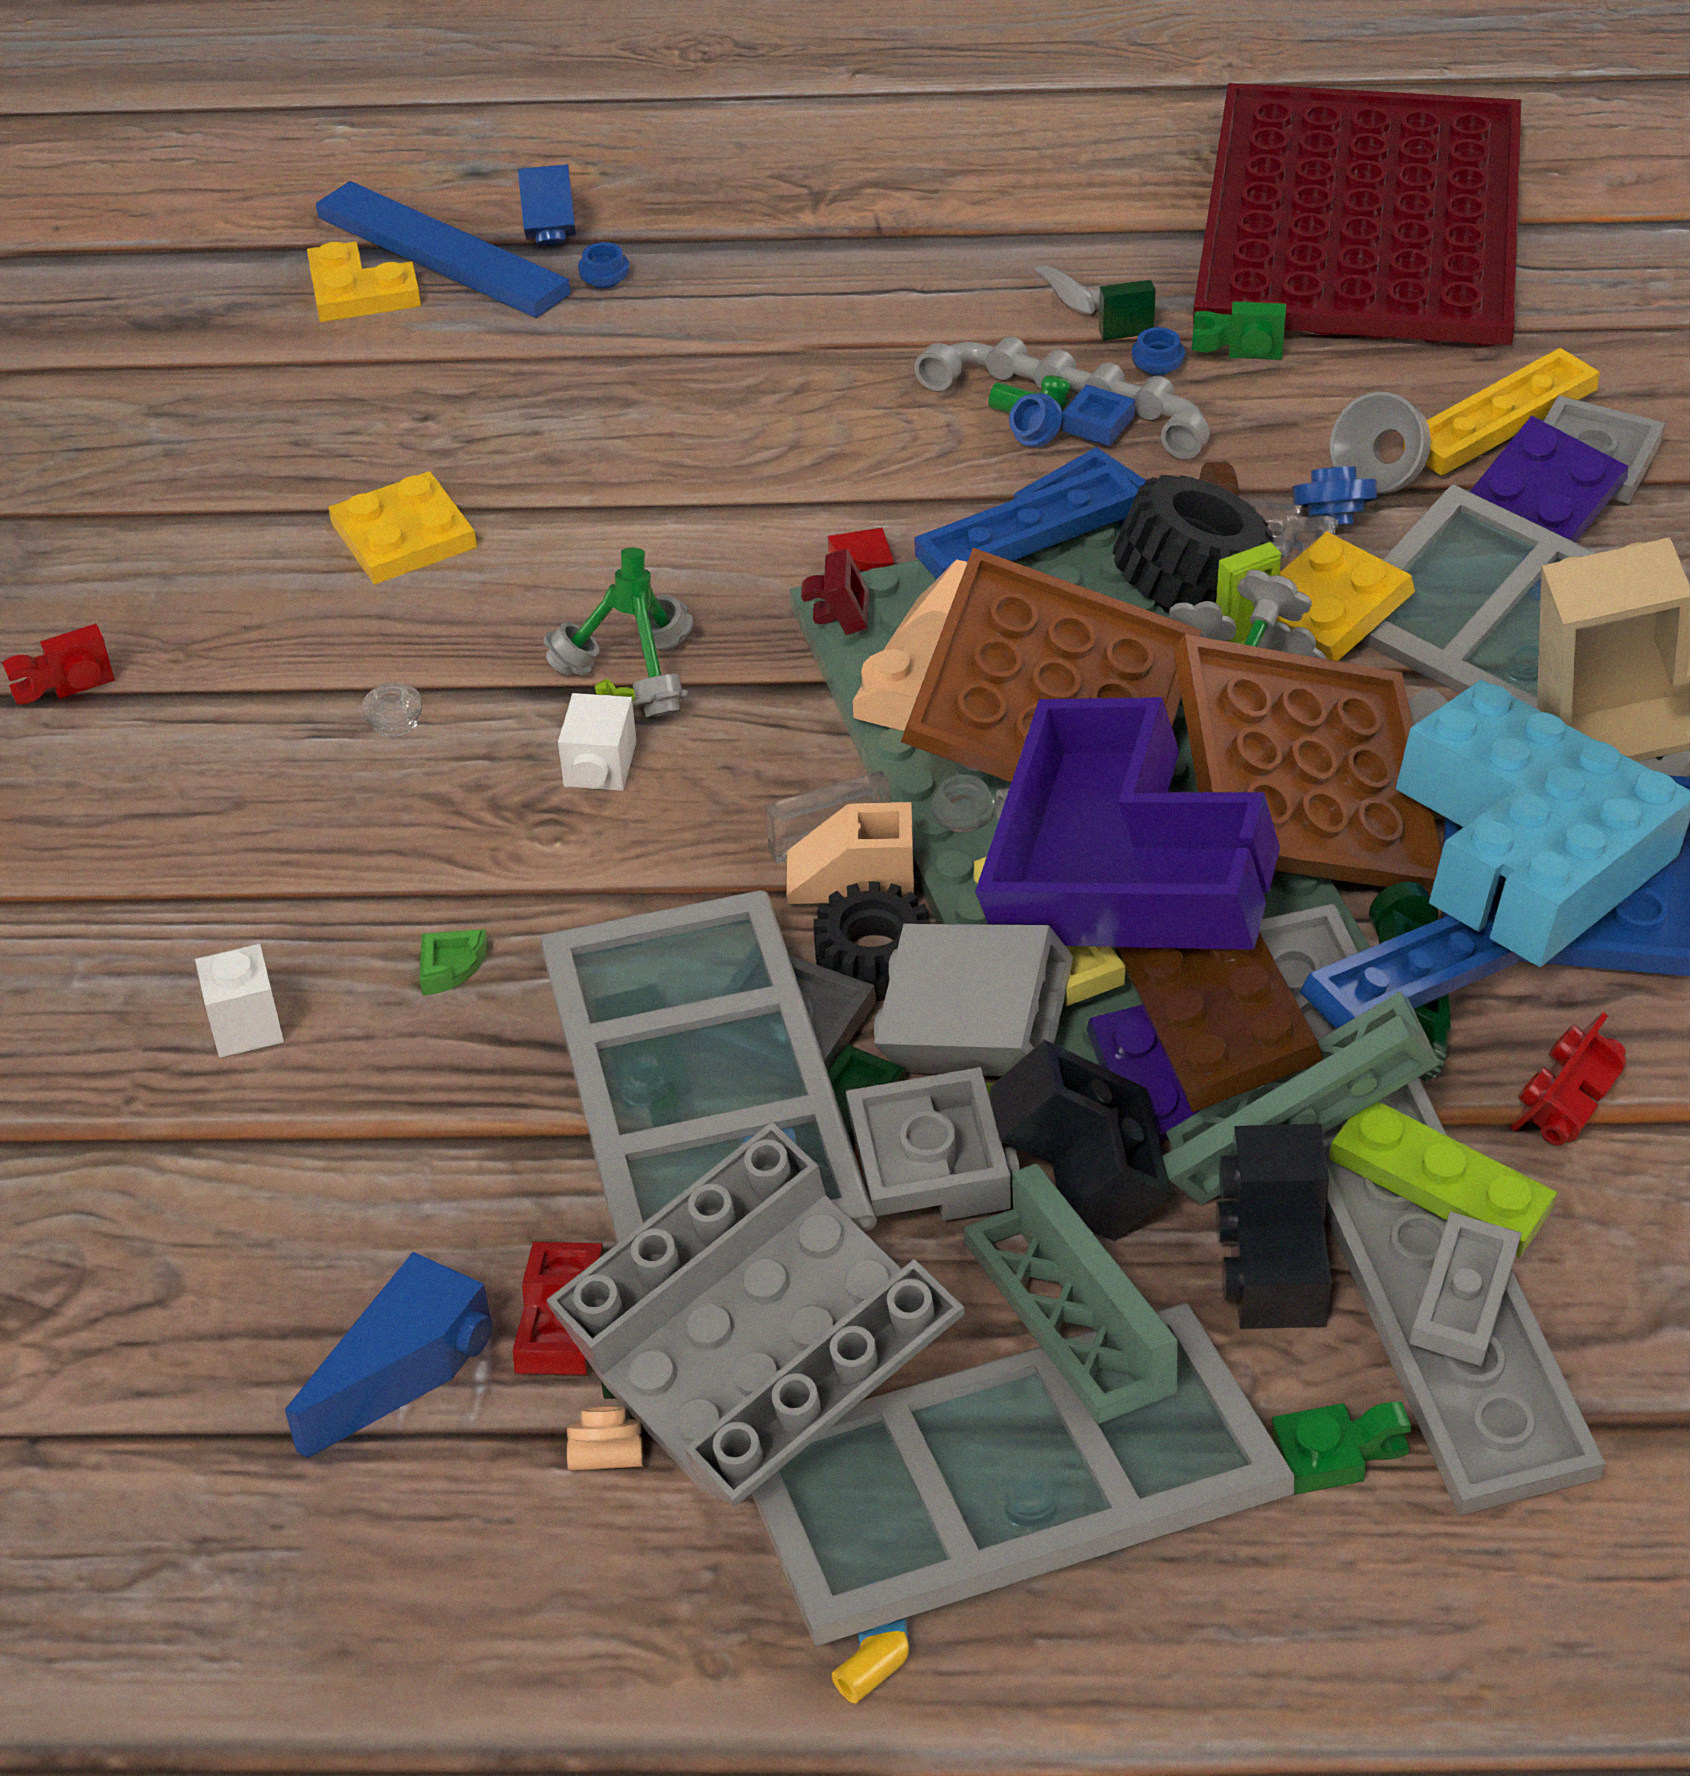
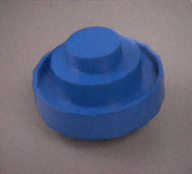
M1354 466L1311 470V483L1292 486L1293 506L1307 507L1308 517H1319L1320 527L1354 525V514L1365 512L1364 502L1378 500L1376 479H1357L1356 467Z

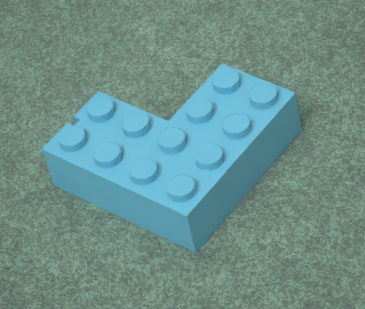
M1482 679L1410 728L1396 785V790L1463 827L1444 843L1429 904L1479 932L1486 926L1499 876H1504L1506 881L1490 939L1538 967L1543 966L1679 856L1690 822L1689 789L1677 784L1667 774L1653 771L1619 753L1614 746L1597 741L1566 725L1556 715L1542 712L1512 696L1505 688L1489 684Z

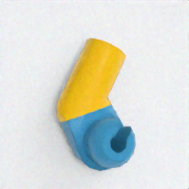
M907 1617L858 1633L860 1649L836 1668L831 1675L835 1687L849 1702L858 1703L904 1664L909 1654Z

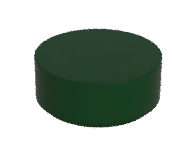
M1400 882L1385 888L1374 898L1369 908V919L1378 937L1379 922L1392 910H1396L1423 926L1438 920V909L1429 904L1431 895L1424 886L1415 882Z

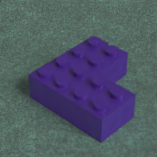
M1162 697L1039 699L975 890L988 925H1049L1065 946L1255 949L1266 906L1263 893H1269L1280 851L1279 841L1264 792L1168 793L1179 749Z

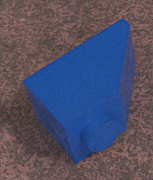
M568 164L518 169L523 227L526 239H536L537 245H557L566 242V236L576 235L572 185Z

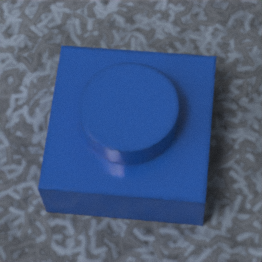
M1086 384L1062 412L1061 431L1085 438L1090 442L1111 446L1134 418L1135 399Z

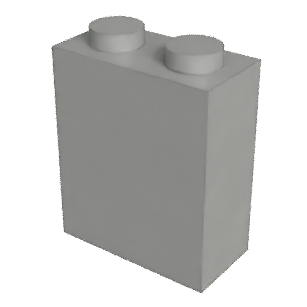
M903 924L898 948L892 952L889 960L890 980L884 1005L877 1012L874 1021V1045L892 1063L905 1068L906 1073L944 1074L981 1067L983 1076H1003L1044 1039L1054 1044L1073 955L1049 925Z

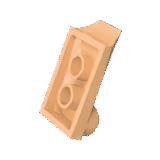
M955 560L930 587L919 595L885 649L870 656L863 663L861 670L862 686L853 699L854 719L905 731L967 565L966 561Z

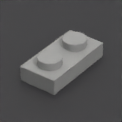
M1450 1212L1412 1327L1409 1344L1482 1367L1522 1233Z

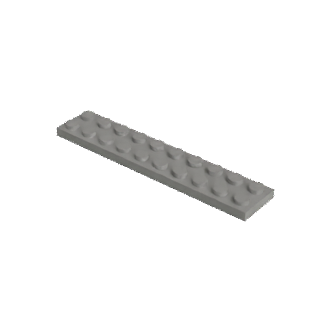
M1334 903L1262 919L1259 931L1318 1041L1336 1030V1028L1329 1024L1299 991L1310 972L1354 955L1358 951ZM1419 1077L1379 1100V1102L1446 1135ZM1348 1119L1323 1133L1329 1175L1325 1215L1458 1515L1601 1479L1605 1461L1512 1269L1482 1367L1409 1344L1412 1327L1447 1220L1329 1159L1331 1142Z

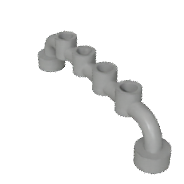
M1005 337L996 347L975 342H960L952 345L934 343L921 353L914 364L915 374L920 383L933 391L947 389L959 377L962 364L972 363L985 366L993 377L1000 380L1009 379L1013 374L1033 379L1040 389L1042 388V379L1047 375H1054L1068 379L1071 384L1070 390L1080 392L1087 384L1135 399V412L1140 417L1147 420H1154L1161 414L1171 417L1161 430V442L1168 453L1179 459L1195 457L1209 440V426L1200 408L1192 401L1176 396L1174 387L1168 379L1162 376H1152L1143 386L1125 382L1123 371L1117 365L1108 362L1099 365L1093 373L1076 369L1074 358L1068 352L1060 349L1050 352L1044 360L1028 356L1025 344L1016 337Z

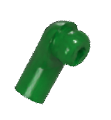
M1047 375L1042 379L1041 391L1030 392L996 382L990 391L988 404L991 408L1010 413L1014 404L1021 397L1028 394L1043 393L1054 398L1063 411L1070 402L1067 395L1071 384L1068 379Z

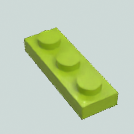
M1379 1101L1350 1117L1331 1142L1330 1160L1445 1220L1448 1219L1450 1212H1454L1522 1233L1516 1252V1257L1521 1258L1554 1208L1557 1196L1556 1191Z

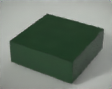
M1151 280L1100 287L1099 333L1103 341L1139 336L1144 330L1154 328L1156 290Z

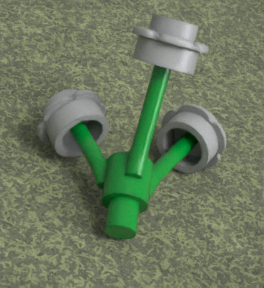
M635 547L625 548L621 551V569L615 572V584L609 586L602 601L584 624L580 627L571 622H563L555 633L549 631L545 634L544 644L549 648L546 652V659L555 670L567 676H572L575 673L579 675L590 673L591 667L594 664L593 659L599 653V646L592 637L593 632L613 608L622 613L633 614L636 617L648 673L647 679L632 684L636 699L632 701L633 708H644L646 718L673 714L681 711L679 699L687 698L689 690H682L679 674H661L656 649L668 650L679 645L690 634L693 628V617L688 613L687 605L678 601L673 596L654 595L651 586V573L645 569V551Z

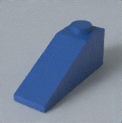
M412 1252L285 1408L296 1452L309 1458L453 1379L469 1357L477 1356L484 1349L492 1332L493 1324L484 1283Z

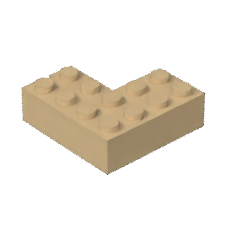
M1670 537L1646 543L1636 542L1623 548L1582 557H1568L1559 562L1541 566L1537 709L1556 715L1566 725L1597 741L1614 746L1619 753L1636 762L1690 750V585Z

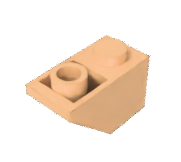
M912 802L847 804L787 850V904L829 903V895L835 891H838L843 897H847L848 885L858 883L860 892L869 891V881L880 882V891L887 892L891 883L901 886L902 898L910 891L914 893Z

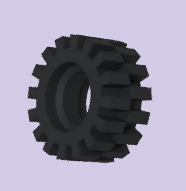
M869 881V891L860 892L858 883L848 885L847 897H843L838 891H835L829 895V906L821 903L817 909V919L814 918L816 965L875 985L877 1001L885 1000L890 980L889 960L892 952L898 948L903 924H930L925 904L918 905V896L911 891L902 898L901 886L892 883L887 892L880 891V882ZM871 935L884 936L893 940L888 944L876 947L861 946L852 942L858 938Z

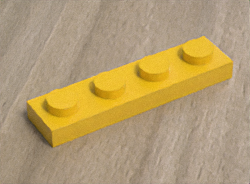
M1562 348L1554 350L1426 420L1430 430L1431 444L1425 465L1441 476L1451 472L1515 436L1531 416L1544 420L1558 395L1580 400L1596 391L1600 372ZM1405 440L1403 443V450H1405Z

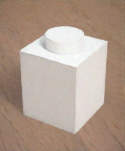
M572 693L558 740L564 787L624 790L637 742L632 697Z
M260 944L195 959L204 1004L219 1058L284 1043Z

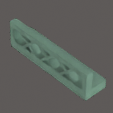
M1399 991L1319 1039L1318 1044L1323 1060L1316 1065L1206 1107L1168 1130L1166 1134L1173 1150L1165 1154L1163 1160L1169 1181L1203 1205L1221 1194L1219 1159L1220 1155H1232L1234 1126L1321 1124L1323 1134L1440 1065L1409 999Z
M1036 1163L1012 1172L1013 1209L963 1227L964 1243L1090 1414L1100 1424L1177 1394L1176 1337L1040 1166ZM1021 1233L1029 1246L1025 1255L997 1250L991 1243ZM1029 1278L1059 1283L1063 1288L1059 1298L1055 1299L1028 1293L1025 1287ZM1063 1322L1094 1328L1097 1335L1093 1345L1062 1338L1059 1331ZM1099 1367L1127 1373L1134 1382L1103 1393L1094 1381V1376Z

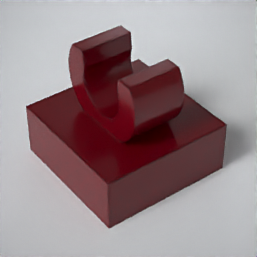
M848 549L827 554L825 556L824 575H813L802 581L801 598L803 602L817 598L824 599V601L813 604L814 623L827 624L837 618L845 635L868 629L869 589Z

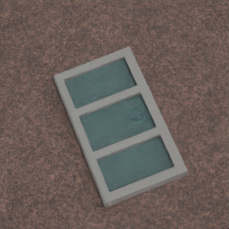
M1452 484L1383 559V561L1412 575L1415 592L1366 635L1360 643L1459 694L1482 679L1489 684L1505 688L1512 696L1537 709L1541 566L1559 562L1568 557H1582L1596 554V552ZM1690 750L1637 761L1653 771H1659L1667 775L1687 777L1690 774Z
M759 890L540 935L542 953L617 1244L770 1122H774L819 1166L825 1195L863 1232L871 1230L876 1225L877 1219L769 895L766 891Z
M1185 1302L1155 1311L1177 1339V1394L1098 1424L1040 1346L860 1401L751 1494L815 1646H819L1294 1494V1474L1189 1304ZM1093 1330L1066 1339L1093 1345L1097 1332ZM1099 1367L1094 1376V1381L1103 1393L1134 1382L1127 1373Z

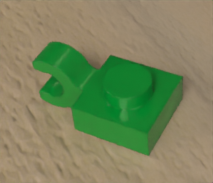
M1232 301V315L1217 314L1210 311L1194 312L1192 350L1212 352L1224 345H1230L1229 358L1282 360L1286 304Z
M1393 1401L1376 1405L1367 1410L1360 1418L1350 1421L1345 1403L1273 1416L1271 1434L1276 1447L1294 1474V1494L1292 1495L1364 1482V1461L1377 1459L1391 1460L1409 1454V1446L1404 1433L1411 1432V1425L1403 1402Z

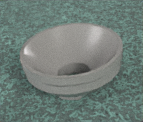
M1390 392L1364 394L1353 400L1343 409L1334 424L1330 439L1331 461L1334 467H1356L1357 479H1376L1377 494L1379 495L1397 492L1415 480L1426 464L1431 444L1429 426L1418 407L1402 396ZM1397 431L1405 440V450L1399 460L1386 464L1380 457L1379 445L1387 434Z

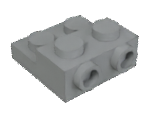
M981 1067L846 1091L847 1109L864 1182L876 1217L938 1205L942 1221L1011 1209L1012 1172L1020 1169L1019 1161L1014 1148L1010 1146L1002 1147L996 1128L991 1093L988 1094Z

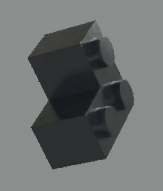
M1045 1039L990 1086L996 1128L1000 1141L1007 1143L1016 1150H1023L1051 1163L1057 1189L1090 1231L1116 1241L1172 1196L1147 1088Z
M1321 1124L1234 1126L1232 1155H1220L1219 1159L1221 1198L1228 1200L1216 1201L1218 1243H1230L1231 1257L1222 1258L1224 1300L1237 1301L1240 1329L1326 1327L1332 1281L1324 1231L1329 1175Z

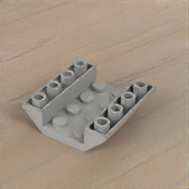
M770 1122L546 1300L549 1308L615 1398L637 1421L641 1422V1426L699 1488L734 1507L965 1314L964 1306L915 1259L901 1269L825 1195L819 1166L774 1122Z

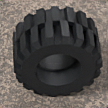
M1160 475L1159 478L1152 477L1146 480L1144 485L1140 486L1113 546L1112 553L1115 555L1114 563L1116 567L1123 572L1122 576L1129 584L1138 588V591L1147 598H1151L1160 605L1170 609L1178 603H1189L1194 606L1204 601L1216 603L1219 560L1268 542L1272 543L1274 537L1272 531L1267 528L1269 524L1264 517L1255 511L1256 509L1248 502L1227 489L1189 476Z

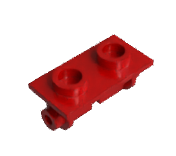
M1602 1012L1584 1030H1581L1575 1024L1571 1025L1553 1045L1548 1053L1556 1061L1552 1069L1549 1071L1543 1066L1528 1081L1517 1097L1525 1104V1107L1510 1126L1513 1131L1516 1132L1530 1119L1541 1128L1542 1137L1552 1145L1561 1146L1565 1142H1572L1577 1139L1582 1128L1598 1107V1104L1582 1092L1579 1087L1596 1101H1600L1626 1067V1050L1619 1041L1613 1038H1605L1598 1033V1030L1608 1018L1606 1013Z

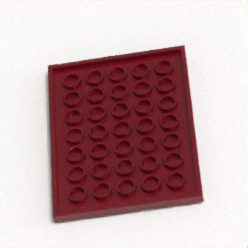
M1228 83L1195 294L1193 324L1194 312L1210 311L1217 314L1232 315V301L1286 304L1284 330L1314 332L1319 335H1363L1374 339L1388 337L1420 339L1429 343L1451 341L1474 343L1479 346H1512L1515 322L1522 100Z

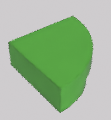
M486 929L421 934L420 986L422 996L450 990L468 980L480 968L488 950Z

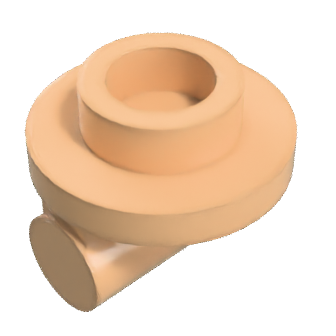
M599 1406L582 1409L581 1422L567 1425L568 1471L643 1467V1440L640 1437L641 1422L636 1419H626L625 1407Z

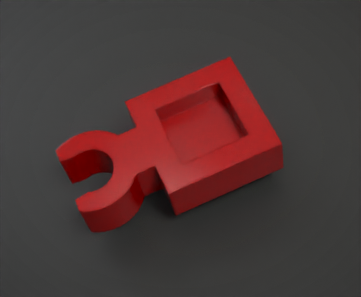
M97 623L40 641L43 655L33 658L29 655L20 654L9 657L2 662L9 681L27 677L23 681L9 685L16 704L31 703L41 697L46 689L52 687L58 699L115 681L104 638Z

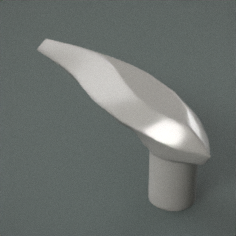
M1038 265L1035 268V272L1052 287L1059 299L1073 311L1085 315L1099 310L1100 289L1089 290L1064 272L1049 266Z

